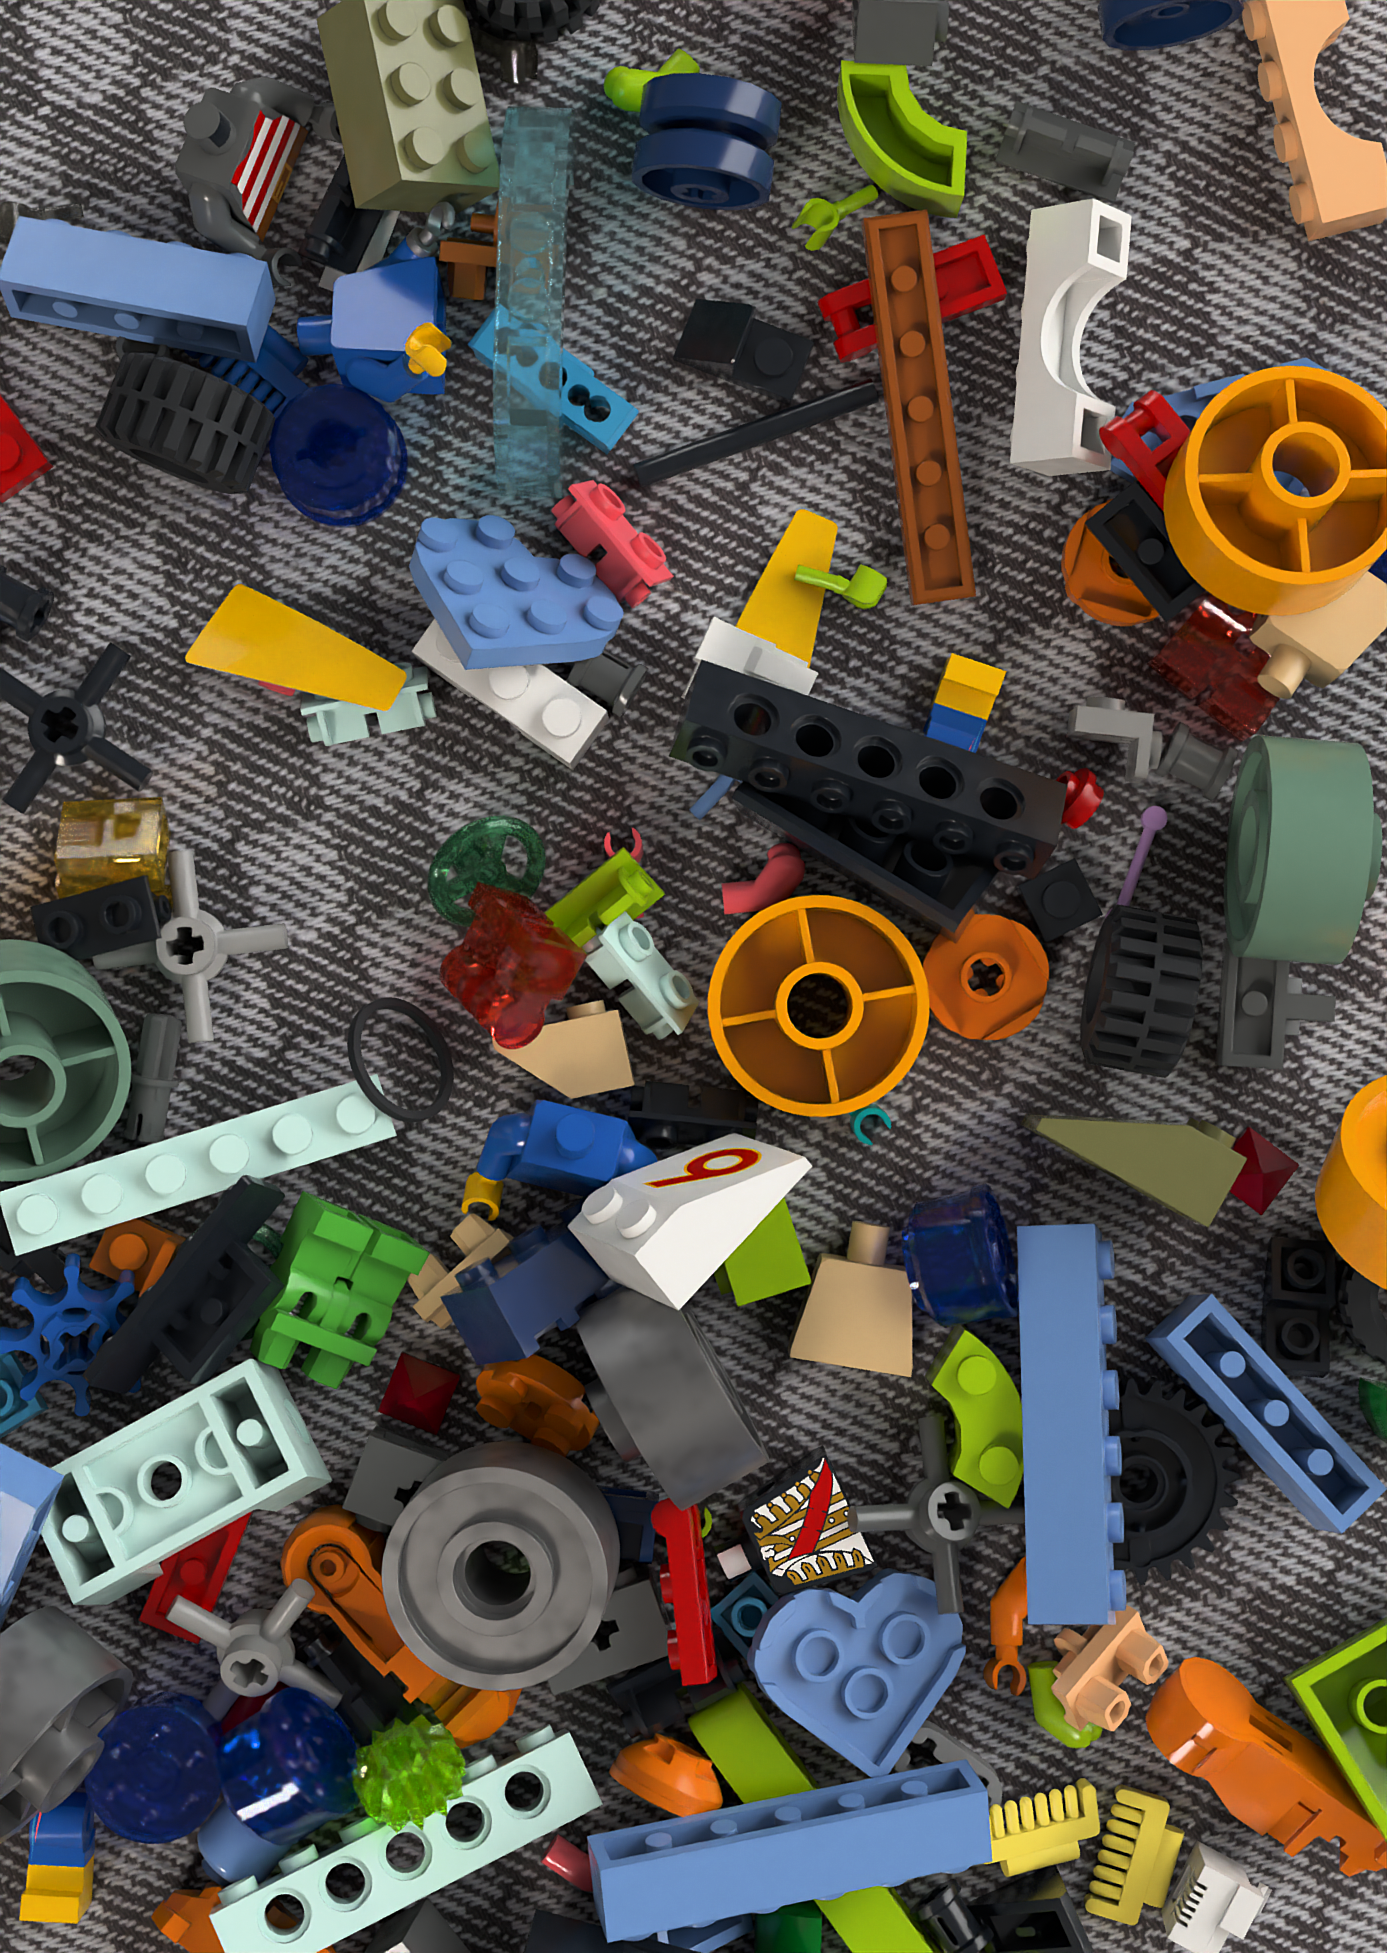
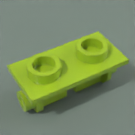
M622 847L529 924L527 930L543 946L540 953L544 960L554 970L562 966L569 974L585 961L582 958V954L585 951L582 946L597 935L596 927H599L602 931L605 926H608L625 911L632 920L636 919L664 896L665 892L629 852Z

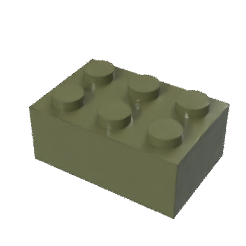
M342 0L316 19L356 208L429 213L437 203L448 202L453 206L456 215L503 188L463 0Z

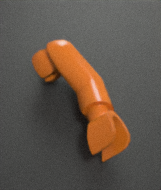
M1026 1556L1019 1560L991 1598L990 1631L991 1644L995 1645V1657H992L983 1669V1677L986 1684L991 1689L997 1690L1000 1669L1005 1665H1010L1013 1671L1010 1692L1015 1696L1020 1695L1026 1685V1672L1018 1661V1646L1023 1645V1619L1028 1615Z

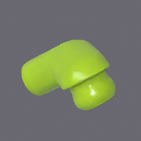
M677 49L657 72L629 69L625 66L614 67L605 77L604 91L606 96L618 108L625 111L640 112L643 85L652 78L673 73H700V68L685 51Z

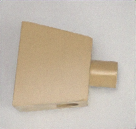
M1367 571L1348 592L1324 607L1296 615L1258 614L1249 638L1255 645L1271 655L1257 677L1259 684L1271 694L1283 699H1289L1303 678L1320 688H1325L1338 678L1386 629L1387 584Z
M852 1221L847 1257L819 1253L810 1278L812 1283L808 1284L789 1339V1357L911 1377L913 1368L912 1274L908 1267L885 1263L890 1227L868 1222Z

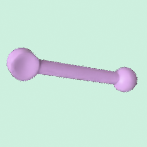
M1160 806L1148 807L1141 814L1140 821L1144 829L1116 905H1130L1155 833L1165 827L1167 823V813ZM1111 908V909L1107 912L1105 918L1108 916V914L1111 912V910H1112L1113 908Z

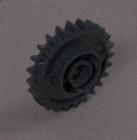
M1124 1375L1119 1391V1409L1108 1410L1109 1436H1119L1121 1474L1131 1465L1143 1464L1149 1469V1481L1142 1491L1135 1494H1126L1121 1492L1119 1487L1121 1476H1111V1503H1122L1124 1516L1123 1543H1113L1114 1570H1124L1125 1572L1126 1569H1131L1136 1581L1140 1585H1145L1150 1568L1155 1567L1165 1580L1168 1581L1171 1580V1563L1174 1560H1180L1186 1567L1192 1570L1195 1568L1191 1553L1194 1547L1198 1546L1211 1553L1215 1550L1207 1534L1210 1529L1228 1531L1230 1526L1218 1513L1222 1507L1237 1506L1238 1500L1224 1491L1223 1488L1224 1485L1239 1480L1240 1474L1232 1468L1222 1466V1462L1235 1453V1449L1229 1443H1215L1214 1440L1224 1429L1223 1424L1217 1419L1201 1423L1207 1409L1203 1402L1198 1399L1183 1407L1186 1391L1180 1386L1175 1385L1165 1396H1162L1161 1381L1156 1377L1151 1376L1144 1389L1138 1391L1134 1378L1130 1375Z

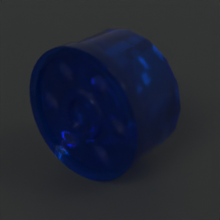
M337 383L311 387L291 399L275 420L269 443L273 471L287 499L308 519L321 525L335 528L357 527L383 515L398 499L408 474L409 458L406 442L395 420L384 410L381 403L357 388Z
M985 1183L973 1186L969 1191L916 1202L909 1214L908 1226L902 1229L901 1237L907 1278L918 1307L922 1311H928L932 1320L944 1328L996 1317L1001 1319L1017 1317L1019 1313V1288L1015 1261L1003 1214L991 1187Z
M288 1687L280 1690L271 1696L262 1708L232 1727L221 1737L217 1752V1768L223 1797L231 1812L240 1823L261 1839L278 1846L296 1844L329 1821L342 1818L354 1810L362 1799L364 1792L363 1765L350 1732L329 1705L305 1689Z
M168 1691L142 1696L112 1718L98 1733L97 1736L104 1741V1748L98 1761L85 1777V1787L93 1810L100 1820L112 1831L134 1842L162 1844L188 1835L198 1828L209 1816L217 1803L222 1786L226 1780L231 1753L228 1740L224 1738L221 1722L215 1719L200 1701L189 1695Z

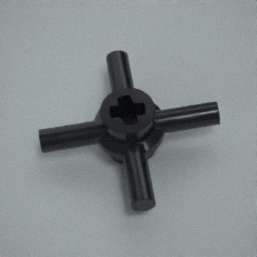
M109 642L77 691L70 689L56 690L44 697L0 667V698L29 717L28 736L35 749L34 754L2 799L6 804L24 814L57 765L77 766L90 759L136 791L140 792L146 787L153 775V771L105 739L106 721L101 708L98 706L132 657L131 655ZM62 717L72 720L71 723L79 726L76 735L72 739L61 736L63 733L56 730V725Z

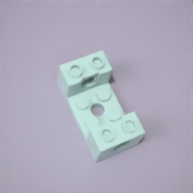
M250 1358L50 1468L64 1475V1478L43 1526L41 1535L73 1605H108L164 1574L159 1565L160 1561L255 1509L277 1512L333 1480L278 1368ZM171 1462L177 1466L181 1473V1487L174 1497L162 1501L153 1493L151 1478L154 1471L160 1465Z

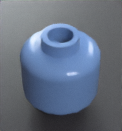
M254 1787L253 1790H233L224 1798L197 1834L198 1847L204 1857L202 1867L213 1881L225 1887L250 1875L255 1876L258 1884L265 1881L278 1865V1862L289 1852L294 1842V1833L291 1826L293 1816L283 1800L273 1792L262 1787Z

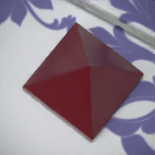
M1247 1126L1231 1148L1233 1151L1246 1157L1247 1160L1229 1192L1262 1216L1299 1167V1164Z
M402 1351L377 1412L437 1435L461 1375Z

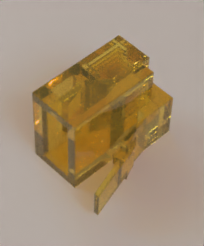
M162 797L63 802L61 823L59 824L60 829L58 830L59 834L54 855L57 868L55 887L59 899L147 875L151 892L156 896L165 895L170 902L171 908H173L171 885H165L167 853L169 852L171 831Z

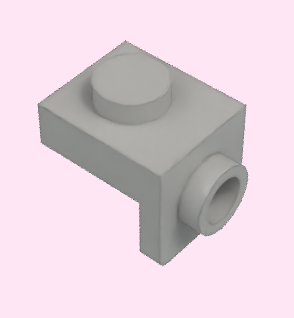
M1088 697L1086 706L1077 705L1069 712L1066 738L1129 745L1125 782L1139 783L1145 780L1148 776V769H1157L1160 762L1162 732L1153 731L1154 714L1125 711L1124 700L1108 697Z

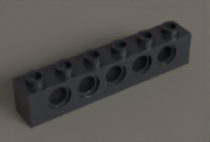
M702 659L685 696L669 757L689 763L699 770L713 771L751 784L761 791L775 792L813 805L823 812L837 813L875 826L882 832L899 834L935 846L944 853L961 855L994 866L1006 874L1020 875L1032 880L1035 879L1057 847L1068 787L1067 784Z

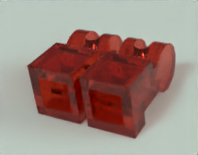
M1209 592L1191 615L1150 659L1147 665L1189 700L1201 693L1208 684L1211 685L1213 688L1200 702L1198 707L1242 742L1257 733L1270 716L1271 710L1280 700V697L1265 690L1257 680L1259 673L1271 655L1255 644L1246 656L1240 654L1233 647V644L1243 633L1247 636L1250 634L1258 614L1242 610L1238 615L1232 614L1228 609L1227 603Z
M478 882L467 903L476 913V916L462 944L452 949L442 961L439 973L440 980L443 986L458 999L459 1003L473 1015L474 1019L487 1030L489 1035L501 1047L505 1049H519L531 1043L540 1034L545 1022L544 1011L551 999L563 1000L587 954L559 927L553 926L554 922L527 896Z

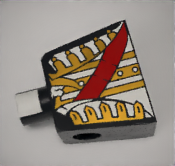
M823 1445L812 1450L738 1503L739 1513L747 1532L714 1547L729 1582H733L764 1567L778 1595L868 1572L878 1567L864 1532L853 1533L848 1527L847 1513L851 1504Z

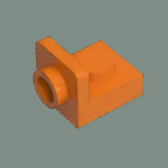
M139 1217L106 1228L88 1267L116 1281L123 1270L133 1271L135 1274L134 1289L140 1291V1298L148 1288L155 1285L175 1260L179 1248L187 1239Z

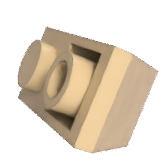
M604 1000L568 1007L566 1010L569 1020L544 1025L541 1013L504 1021L506 1034L492 1037L494 1050L570 1099L635 1085L620 1010L606 1012Z

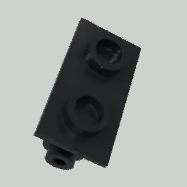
M345 154L310 227L305 231V238L297 253L300 256L347 275L356 273L385 210L355 207Z
M147 875L30 907L38 943L53 947L76 961L162 938L160 922L169 920L172 916V909L168 898L165 895L156 896L151 892Z
M645 1080V1087L632 1086L628 1123L636 1139L645 1147L667 1150L675 1148L677 1144L700 1146L732 1133L755 1140L759 1099L746 1097L747 1090L702 1086L700 1108L688 1107L690 1085Z
M334 1621L295 1651V1659L306 1664L310 1669L313 1668L326 1675L339 1692L343 1694L335 1710L370 1755L380 1748L385 1751L402 1737V1730L421 1716V1712L414 1703L410 1704L403 1697L404 1691L391 1674L388 1673L384 1677L355 1648Z
M721 1627L713 1630L718 1676L711 1682L682 1686L681 1669L672 1670L669 1657L665 1656L649 1664L639 1665L631 1669L625 1676L606 1685L608 1692L623 1712L621 1719L632 1739L640 1734H643L647 1739L652 1734L685 1718L678 1698L687 1693L693 1706L699 1711L730 1694L738 1692L737 1684L747 1680V1677L741 1666L743 1663Z

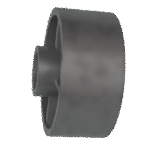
M622 1286L607 1297L597 1300L577 1312L580 1320L576 1322L577 1329L599 1376L596 1380L585 1385L584 1388L600 1424L625 1463L641 1455L643 1456L664 1491L681 1511L770 1462L766 1449L744 1404L687 1303L678 1311L635 1290Z
M512 1441L485 1443L463 1450L448 1458L427 1476L392 1527L382 1562V1588L388 1614L396 1631L410 1651L430 1669L458 1684L476 1689L505 1691L521 1689L546 1681L570 1666L586 1649L597 1632L615 1587L619 1571L620 1543L616 1522L608 1502L593 1480L573 1462L554 1451L529 1443ZM504 1541L516 1546L527 1558L530 1570L516 1574L498 1569L487 1558L483 1543Z
M46 1606L37 1609L12 1624L0 1634V1844L23 1828L39 1812L47 1813L53 1810L80 1785L98 1761L104 1748V1741L102 1740L121 1712L132 1687V1671L56 1606Z

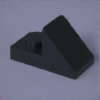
M696 299L674 353L673 360L790 406L812 352L814 341L756 319V307L753 305Z

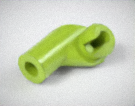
M1049 1660L1029 1664L1027 1670L1036 1722L1070 1748H1086L1091 1742L1096 1741L1102 1734V1727L1088 1722L1080 1732L1066 1723L1063 1717L1066 1713L1065 1708L1051 1689V1686L1058 1679L1052 1671L1058 1662Z

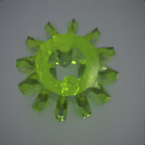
M422 1714L416 1717L409 1725L404 1724L396 1717L391 1730L385 1733L372 1730L373 1745L355 1750L358 1767L351 1772L354 1779L353 1787L361 1800L366 1814L373 1818L376 1824L386 1822L396 1833L402 1830L409 1821H412L413 1824L423 1831L427 1817L434 1813L447 1817L446 1801L463 1796V1782L461 1778L467 1773L464 1767L466 1763L462 1752L456 1745L452 1733L445 1728L443 1723L432 1725Z

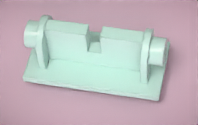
M410 663L393 664L406 672L407 679L388 711L376 710L303 692L301 714L316 713L317 715L307 718L311 742L324 741L325 746H331L333 744L367 738L370 736L365 714L374 712L377 713L382 734L426 726L425 719L437 717L432 692L419 693V691L428 689L427 666L412 669Z
M626 911L608 926H605L602 931L599 927H596L597 935L582 946L585 950L582 954L585 962L591 966L609 989H612L626 979L630 981L633 986L621 993L618 1000L639 1024L645 1034L653 1033L658 1040L663 1039L673 1030L677 1035L681 1034L700 1002L695 997L687 978L679 971L672 969L654 947L652 937L646 928L640 923L633 921Z

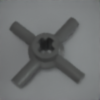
M942 1416L924 1417L918 1419L924 1479L914 1485L908 1493L904 1504L850 1506L847 1513L848 1527L853 1533L904 1530L914 1543L925 1551L932 1553L938 1615L964 1613L958 1551L971 1541L978 1526L1025 1524L1024 1498H1014L1008 1509L993 1499L978 1500L969 1487L950 1477L944 1418ZM937 1511H943L945 1519L938 1518Z

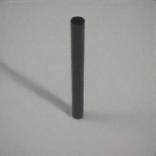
M869 378L635 463L633 467L640 487H647L878 403L879 398L872 379Z

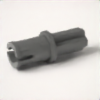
M152 1013L147 1014L144 1018L136 1070L131 1071L133 1087L126 1128L123 1130V1136L133 1140L136 1139V1136H139L138 1141L150 1143L165 1140L164 1131L171 1089L178 1087L180 1081L173 1076L182 1022L174 1016Z

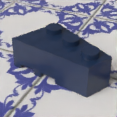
M589 1195L561 1209L558 1213L563 1222L545 1232L542 1226L539 1225L509 1241L507 1245L511 1254L493 1264L490 1258L486 1257L458 1272L454 1277L459 1285L440 1297L477 1365L528 1358L540 1349L536 1341L537 1338L556 1326L559 1327L560 1331L568 1329L580 1320L577 1314L578 1311L597 1300L607 1297L624 1286L611 1280L567 1227L582 1211V1205Z

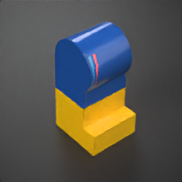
M951 653L945 662L922 731L925 732L924 736L976 753L995 698L999 694L1007 671Z
M72 1792L53 1810L47 1813L39 1812L30 1821L26 1889L21 1895L19 1921L78 1924L91 1905L96 1828H94V1796L92 1793Z

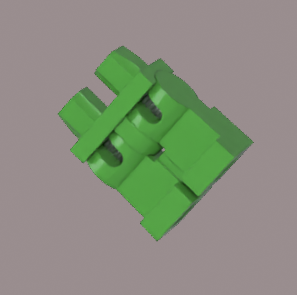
M302 1191L280 1239L284 1246L278 1259L270 1267V1270L285 1286L259 1317L260 1321L256 1327L249 1350L259 1361L279 1369H286L300 1341L312 1345L301 1370L314 1381L338 1389L354 1361L369 1367L377 1351L374 1346L384 1336L391 1321L393 1305L410 1274L419 1275L430 1252L406 1232L361 1214L357 1216L347 1208Z

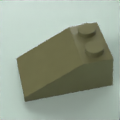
M1026 1114L1020 1124L1183 1218L1208 1228L1247 1160L1246 1157L1231 1149L1236 1141L1235 1137L1204 1120L1199 1122L1193 1118H1189L1186 1125L1155 1120Z

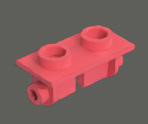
M594 480L572 484L568 490L577 501L571 495H568L552 508L551 512L557 518L554 525L579 555L587 558L600 545L606 550L607 554L595 564L596 575L614 593L619 603L626 600L633 609L652 593L645 583L652 587L669 581L674 577L663 564L666 561V556L661 547L643 532L638 534L623 516L626 511L624 504L606 485L601 483L597 485Z

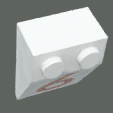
M732 1133L612 1179L606 1186L597 1189L588 1196L582 1205V1211L567 1227L611 1280L679 1311L805 1175L812 1165L804 1156Z

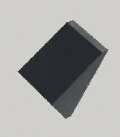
M1056 1865L1045 1867L972 1900L967 1905L980 1926L988 1925L993 1932L992 1939L984 1946L986 1953L1094 1952Z

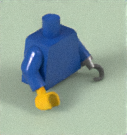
M448 202L437 203L427 216L426 227L424 229L413 228L385 259L364 271L342 275L333 282L332 314L299 317L297 319V338L302 356L333 354L343 386L350 390L362 391L387 403L397 401L406 393L445 394V369L447 366L445 356L446 350L450 349L452 341L446 336L447 299L436 257L433 255L438 250L436 239L440 235L441 222L445 229H450L454 224L455 211L451 204Z
M536 1100L525 1113L503 1115L497 1118L491 1125L476 1166L478 1172L469 1175L466 1180L461 1210L463 1214H467L471 1203L484 1202L490 1206L488 1221L495 1220L499 1215L504 1186L502 1180L505 1178L584 1197L606 1186L614 1178L658 1161L652 1150L637 1141L627 1121L546 1100Z

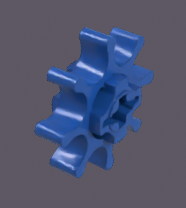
M71 1253L67 1255L64 1266V1276L67 1280V1285L59 1292L52 1294L42 1293L36 1290L25 1277H19L15 1280L12 1300L28 1308L33 1314L34 1320L26 1327L19 1329L0 1327V1354L21 1350L31 1354L36 1359V1368L22 1377L20 1397L23 1400H32L39 1387L44 1383L52 1380H61L70 1384L75 1390V1414L86 1416L90 1412L91 1393L88 1388L89 1383L84 1379L83 1373L96 1358L100 1346L112 1336L107 1330L110 1328L114 1335L126 1321L127 1317L123 1316L118 1310V1305L120 1301L134 1292L135 1274L131 1270H123L113 1286L104 1290H93L87 1287L80 1279L81 1257L76 1253ZM90 1327L89 1338L80 1334L83 1330L86 1331ZM66 1332H68L72 1336H75L73 1339H69L68 1342L65 1344ZM142 1376L129 1392L135 1393L141 1388Z

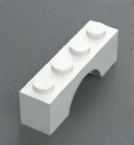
M1094 198L1031 210L1030 231L1026 246L1027 267L1024 301L1021 307L1022 326L1019 362L1016 368L1017 385L1014 421L1010 435V464L1047 476L1106 471L1111 468L1112 454L1102 443L1099 429L1115 417L1116 406L1100 400L1087 386L1080 366V343L1085 324L1094 307L1107 292L1126 280L1132 216Z

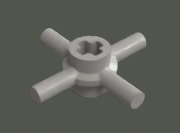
M193 850L168 852L174 912L171 913V919L160 922L162 938L94 956L93 962L96 970L156 964L158 969L167 978L182 984L188 1043L213 1041L208 981L221 972L229 955L287 949V929L285 923L226 930L215 916L199 909ZM189 930H192V937L202 938L204 942V950L193 954L192 964H189V956L179 955L178 943L188 941Z
M303 1579L293 1580L272 1610H248L242 1613L236 1622L232 1624L180 1595L174 1598L166 1612L165 1619L217 1646L216 1653L221 1666V1678L198 1708L199 1716L203 1721L212 1725L218 1724L240 1695L249 1697L265 1695L279 1681L331 1709L336 1708L343 1694L339 1692L326 1675L313 1668L310 1669L306 1664L295 1659V1647L291 1639L290 1628L315 1595L314 1588L309 1582Z

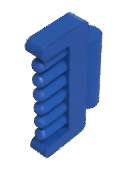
M269 324L256 363L239 360L223 379L235 386L251 367L252 370L237 388L249 394L259 380L264 378L251 394L261 403L272 389L275 388L276 390L264 405L276 418L273 428L279 432L286 429L313 395L312 390L297 377L306 367L309 359L306 356H302L295 346ZM185 350V353L192 359L200 358L199 364L203 368L210 367L218 357L216 355ZM221 357L212 367L211 375L217 378L222 377L236 359Z

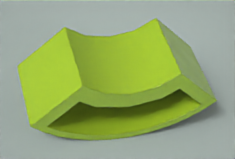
M841 60L837 85L839 117L845 138L860 166L881 189L907 206L917 210L927 209L928 214L940 217L957 218L964 198L967 131L944 126L922 110L910 90L906 65L854 63V61Z
M957 1321L925 1374L931 1386L946 1398L953 1413L954 1441L948 1455L949 1469L954 1476L1009 1509L1018 1491L1024 1472L1022 1403L1017 1389L1003 1364L981 1339Z

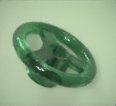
M504 815L480 818L459 828L440 846L428 871L427 891L433 908L448 922L468 928L493 925L514 915L532 898L543 878L546 853L539 834L526 822ZM507 835L519 840L526 850L527 864L522 879L507 872L506 865L501 859ZM451 867L457 876L447 881V875ZM495 888L506 895L499 902L478 909L464 908L454 903V901L476 889L488 891Z

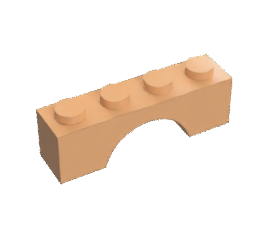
M1247 0L1243 3L1244 9L1242 11L1244 29L1250 41L1257 40L1262 59V63L1258 66L1259 87L1263 99L1266 102H1273L1278 124L1274 126L1273 130L1274 145L1280 162H1288L1294 184L1289 189V202L1295 222L1297 224L1304 223L1308 241L1382 223L1387 217V162L1382 143L1356 138L1338 128L1321 108L1314 86V68L1318 54L1335 42L1350 19L1345 0Z

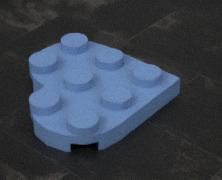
M495 515L483 516L479 521L458 518L446 520L427 518L422 522L409 564L414 584L465 670L582 661L602 654L606 643L615 636L624 614L623 609L618 604L614 593L603 581L595 576L596 567L586 557L578 554H566L560 560L534 557L519 540L514 538L515 529L513 525L506 519Z
M888 1568L879 1571L873 1579L868 1580L850 1598L830 1588L814 1587L793 1591L782 1596L763 1614L753 1636L752 1645L747 1653V1663L750 1670L755 1674L759 1688L776 1707L868 1776L875 1778L889 1774L957 1674L966 1653V1645L961 1643L963 1624L959 1614L938 1615L934 1581L915 1572H899Z

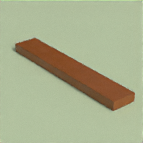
M926 209L863 218L861 225L911 606L976 597L928 211Z

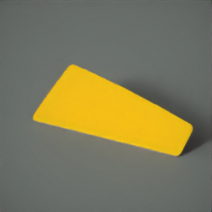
M800 509L795 513L735 627L777 644L776 648L808 662L807 668H809L825 588L794 580L798 565L829 573L838 526L831 520L808 510Z
M238 584L231 590L185 656L186 662L381 711H388L392 707L407 679L404 670L320 622L243 584Z

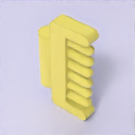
M1085 1778L1077 1780L1075 1787L1067 1785L1064 1788L1066 1813L1063 1811L1061 1792L1058 1789H1052L1049 1792L1051 1817H1049L1046 1795L1037 1793L1034 1796L1036 1821H1034L1031 1799L1026 1796L1022 1797L1019 1801L1022 1823L1020 1825L1017 1804L1009 1800L1004 1805L1007 1826L1005 1829L1002 1808L998 1804H993L989 1809L992 1862L984 1864L1000 1861L1004 1875L1010 1877L1079 1859L1080 1849L1078 1841L1097 1836L1100 1833L1095 1787Z
M1118 1785L1114 1793L1117 1801L1121 1804H1113L1111 1813L1116 1817L1138 1823V1826L1110 1819L1107 1821L1106 1827L1110 1832L1133 1838L1134 1841L1110 1834L1104 1835L1102 1843L1105 1847L1130 1855L1128 1857L1108 1850H1100L1098 1853L1100 1862L1125 1869V1872L1097 1865L1094 1867L1093 1873L1097 1878L1120 1884L1121 1887L1093 1880L1089 1884V1890L1092 1893L1084 1897V1905L1089 1913L1128 1925H1136L1143 1902L1158 1908L1164 1907L1185 1832L1178 1827L1166 1824L1170 1811L1166 1798L1129 1786Z

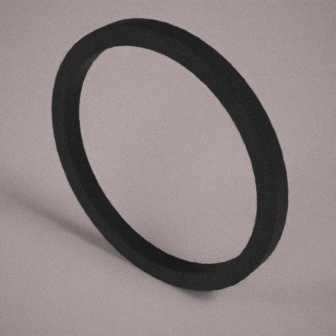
M380 998L361 1008L351 1022L348 1032L347 1049L353 1075L365 1096L384 1114L403 1122H420L439 1113L451 1096L454 1083V1069L448 1045L436 1024L417 1006L399 998ZM389 1009L405 1014L424 1030L432 1042L439 1060L441 1081L436 1099L427 1109L413 1111L395 1105L377 1089L369 1077L362 1058L361 1035L366 1020L374 1011Z

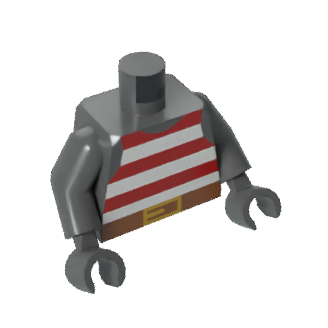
M259 77L236 83L230 93L211 87L205 91L201 102L189 108L183 122L187 137L175 163V174L188 192L194 227L200 235L228 254L243 253L256 260L266 261L272 285L291 286L288 280L279 275L277 263L279 262L289 267L301 266L302 260L300 255L292 248H264L258 242H263L308 134V130L303 126L307 122L312 123L314 132L321 139L342 143V140L335 127L337 116L334 102L326 101L318 105L314 103L315 99L311 94L270 77Z

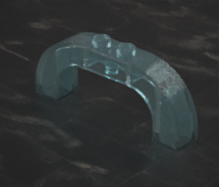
M508 106L504 120L499 181L493 353L494 455L497 486L500 496L563 498L566 435L563 425L562 367L569 185H574L576 117L574 108Z

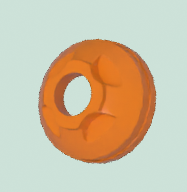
M655 1733L652 1739L631 1744L620 1750L616 1760L613 1761L609 1769L610 1775L625 1788L652 1804L680 1817L718 1810L723 1803L719 1782L712 1769L713 1761L711 1758L673 1737Z

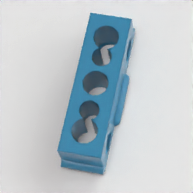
M498 306L493 309L467 344L473 349L475 357L605 454L611 451L639 413L633 405L596 379L594 371L552 339H542ZM515 341L522 346L524 359L533 358L537 360V363L532 368H523L518 363L517 355L503 357L498 349L504 342ZM553 373L563 375L567 379L565 385L555 391L548 390L542 386L543 380ZM583 395L590 400L591 408L603 406L610 410V414L602 422L589 421L586 418L585 406H575L570 402L575 396Z

